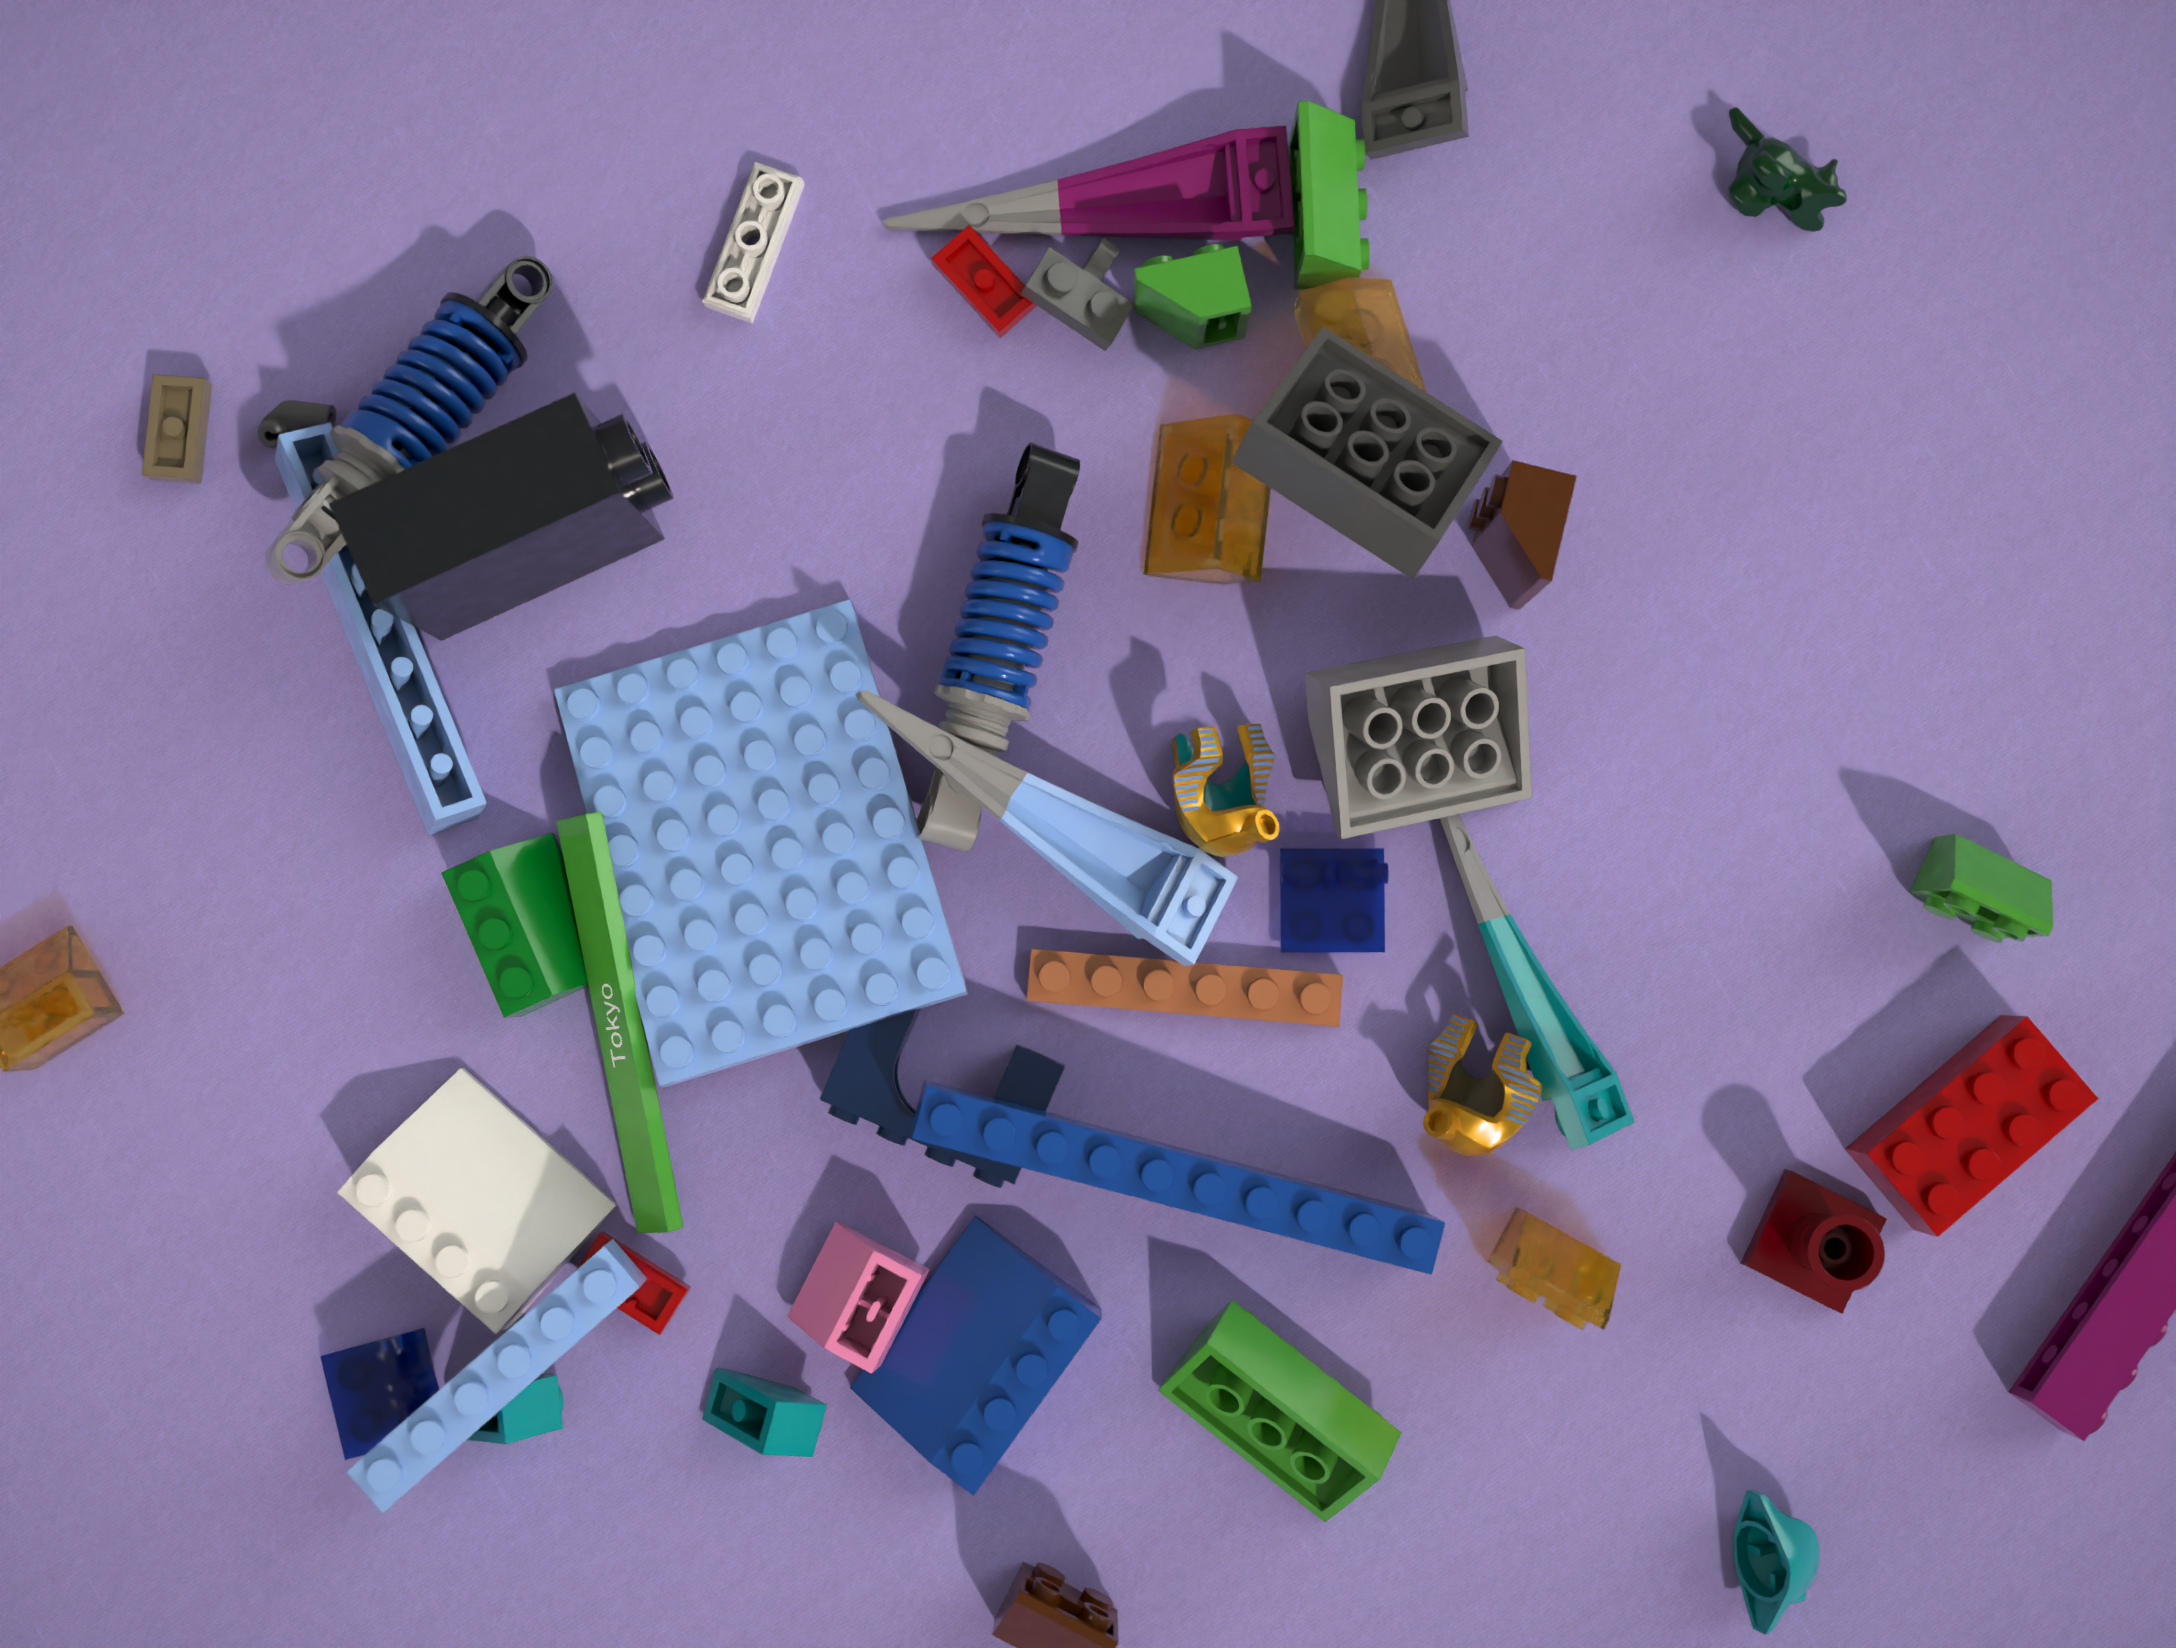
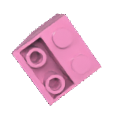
M836 1221L787 1317L823 1348L872 1374L882 1365L930 1269Z

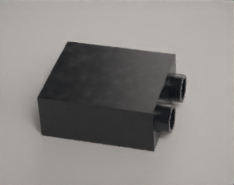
M574 392L329 503V506L373 605L442 641L664 540V535L652 508L674 499V496L647 441L640 443L624 413L601 423Z

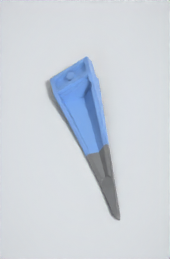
M862 690L855 694L863 705L1137 939L1144 938L1184 967L1195 964L1238 879L1237 875L1199 848L1144 826L1038 778L935 727L867 690Z

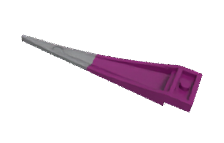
M1286 126L1236 129L1077 175L983 198L887 218L883 225L889 230L961 232L970 225L976 233L1241 241L1244 237L1293 234L1295 224Z

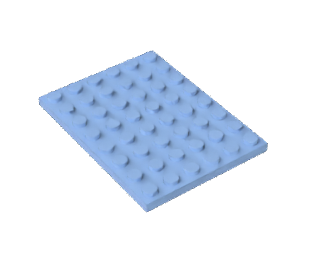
M851 599L554 689L586 813L602 812L632 961L635 997L660 1087L665 1088L837 1035L850 1029L968 994L925 845L922 839L916 838L917 835H920L917 818L890 727L863 705L855 695L859 691L867 690L880 697Z

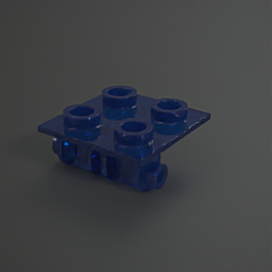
M1280 848V952L1385 953L1384 884L1388 883L1389 871L1388 863H1384V849Z
M424 1328L320 1356L345 1460L367 1454L439 1391Z

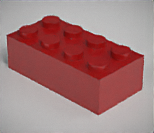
M2000 1015L1848 1145L1845 1150L1913 1230L1939 1237L2099 1098L2028 1016Z

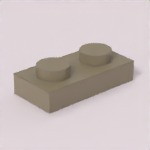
M153 374L142 466L143 476L150 480L201 484L212 383L204 378Z

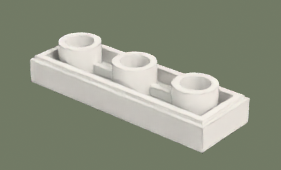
M757 162L754 163L702 301L706 308L753 324L805 186L803 178ZM750 237H760L756 244L746 245V241Z

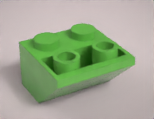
M1212 244L1195 250L1193 256L1173 260L1171 256H1158L1145 261L1142 267L1134 269L1133 303L1135 305L1133 307L1135 313L1194 349L1244 339L1252 304L1238 246L1224 249L1221 244Z
M1957 834L1934 838L1909 893L1925 900L1923 908L1947 919H1954L1956 915L1972 923L1970 930L1973 933L1993 942L2001 943L2004 938L2023 942L2026 937L2050 935L2053 928L2052 880Z

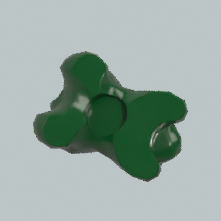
M1733 107L1730 109L1729 118L1732 129L1747 146L1739 161L1736 178L1729 186V197L1735 208L1745 216L1757 217L1765 209L1777 205L1783 208L1794 225L1802 230L1812 232L1821 230L1825 221L1821 211L1828 207L1841 206L1847 201L1846 192L1839 187L1838 176L1835 173L1838 160L1832 159L1824 167L1813 166L1799 156L1787 143L1774 137H1765L1739 108Z

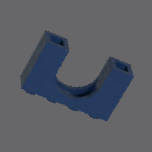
M920 1009L849 1030L819 1099L831 1105L828 1111L830 1115L857 1125L859 1119L863 1118L879 1125L876 1132L877 1135L902 1146H905L908 1139L925 1145L927 1149L924 1155L944 1165L953 1167L956 1159L975 1167L972 1176L992 1186L1002 1188L1004 1181L1015 1184L1021 1167L911 1138L910 1129L915 1110L902 1093L898 1078V1065L902 1050ZM1017 1044L993 1098L1046 1112L1065 1064Z

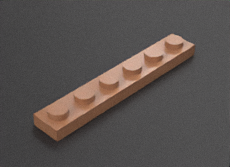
M1031 949L1027 1001L1339 1027L1343 975L1197 962L1194 965L1184 967L1173 960Z

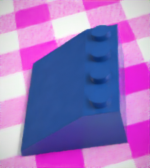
M975 1215L916 1296L882 1365L872 1374L863 1369L850 1386V1389L930 1464L974 1496L1102 1319V1309Z

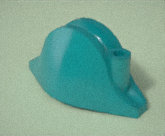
M1746 1490L1733 1533V1557L1753 1629L1765 1635L1770 1633L1790 1605L1805 1601L1806 1591L1813 1583L1818 1571L1820 1547L1817 1536L1810 1525L1778 1511L1767 1495L1756 1490Z

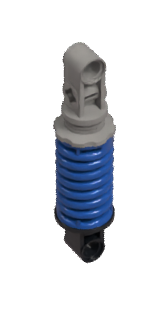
M530 256L515 259L497 273L476 300L455 292H449L443 297L440 307L434 315V320L426 322L420 331V335L413 337L408 345V350L401 352L396 359L395 365L387 368L383 375V380L377 381L372 386L371 395L364 396L359 402L358 410L349 413L340 425H336L331 430L330 435L333 443L339 449L338 454L332 458V461L325 460L317 471L323 481L302 502L292 515V520L267 549L265 563L273 578L284 584L296 585L317 576L331 558L346 545L329 503L448 450L447 443L453 444L458 441L461 435L460 429H466L471 425L473 421L472 414H479L484 409V400L494 397L497 392L496 386H502L512 371L523 366L528 359V355L516 334L552 289L551 273L542 261ZM513 274L522 275L529 281L532 289L531 296L522 295L516 290L512 280ZM287 544L297 545L306 552L308 566L304 572L292 571L285 565L282 554Z
M1031 442L1027 444L1019 461L1015 476V487L1007 514L988 513L983 516L982 532L987 541L980 543L977 548L976 554L980 562L975 563L971 569L970 575L973 581L967 585L965 590L968 600L962 603L959 611L963 619L956 623L954 629L958 639H954L950 644L949 653L952 657L946 659L939 685H935L933 692L937 697L948 703V711H946L944 716L945 720L939 721L937 728L995 757L998 752H1007L1009 741L1006 740L1005 736L1008 733V726H1010L1011 721H1029L1030 718L1029 708L1031 699L1027 696L1029 688H1033L1037 684V676L1024 671V667L1036 669L1042 665V655L1030 650V648L1042 650L1047 647L1048 637L1036 630L1047 631L1053 627V618L1042 611L1053 612L1058 608V598L1050 593H1059L1063 590L1065 584L1060 576L1048 572V570L1059 573L1066 572L1069 569L1072 555L1077 551L1079 544L1078 540L1060 529L1069 498L1077 482L1080 460ZM936 766L928 794L918 816L917 824L920 835H917L916 838L963 852H969L979 830L982 805Z

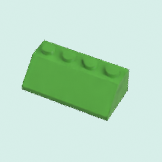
M1233 1300L1204 1327L1158 1389L1161 1394L1324 1522L1331 1519L1381 1479L1402 1433L1386 1421L1377 1411L1363 1403L1336 1379L1326 1374L1303 1356L1294 1346L1284 1341L1261 1323L1252 1313L1242 1308Z

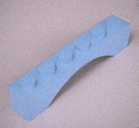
M612 1239L346 1472L376 1507L384 1513L640 1288L648 1278Z

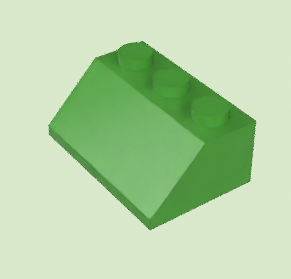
M1298 101L1289 138V164L1295 224L1293 231L1295 290L1354 288L1361 271L1368 270L1370 259L1368 238H1360L1359 220H1366L1367 191L1366 188H1358L1357 171H1363L1365 165L1364 139H1356L1354 119L1311 101Z

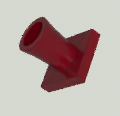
M1785 1169L1742 1258L1741 1264L1843 1314L1852 1292L1871 1284L1883 1267L1885 1249L1880 1233L1887 1218L1791 1170Z

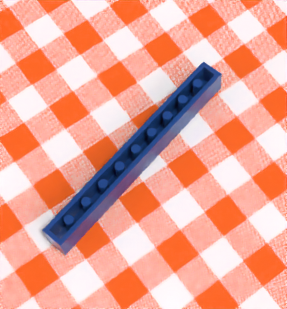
M928 1080L923 1082L910 1129L911 1138L914 1140L1430 1275L1433 1273L1446 1223L1427 1212Z

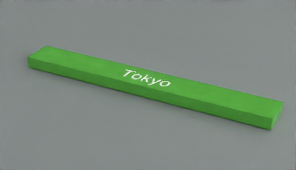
M602 812L588 813L556 821L637 1233H668L683 1228L680 1205L647 1038L635 997L632 961Z

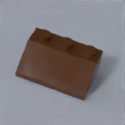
M1513 460L1502 475H1494L1490 488L1485 487L1481 498L1475 499L1468 521V529L1475 531L1472 548L1510 608L1520 610L1553 579L1577 478L1576 475Z

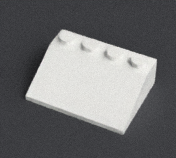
M460 1068L382 1142L337 1192L495 1334L515 1324L618 1205L465 1068Z

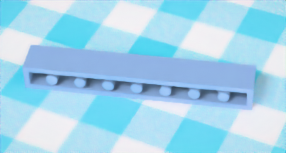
M331 422L278 435L275 461L295 510L323 481L317 471L325 460L332 461V458L338 454L339 449L333 443L330 435L333 429ZM345 545L326 564L321 574L428 835L476 820L479 818L487 802L416 629L413 625L373 605L347 545Z

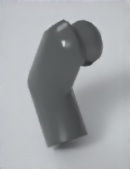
M295 400L283 401L263 418L257 429L258 438L266 447L276 448L279 434L331 422L334 428L336 423L335 407L333 405Z

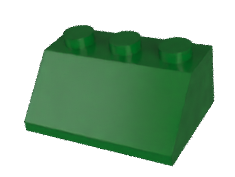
M554 833L490 850L441 872L504 1018L522 1017L589 986L563 853Z

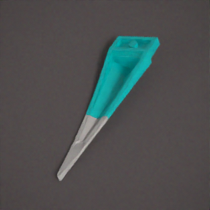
M1460 815L1440 818L1518 1036L1532 1043L1526 1058L1533 1077L1542 1084V1102L1552 1099L1556 1109L1555 1121L1562 1135L1566 1137L1570 1150L1589 1146L1635 1123L1616 1071L1587 1034L1533 953L1487 872Z

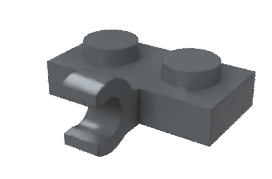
M1105 238L1101 240L1097 249L1093 250L1083 269L1051 247H1048L1020 295L1104 351L1113 343L1135 305L1101 282L1120 251L1118 247Z

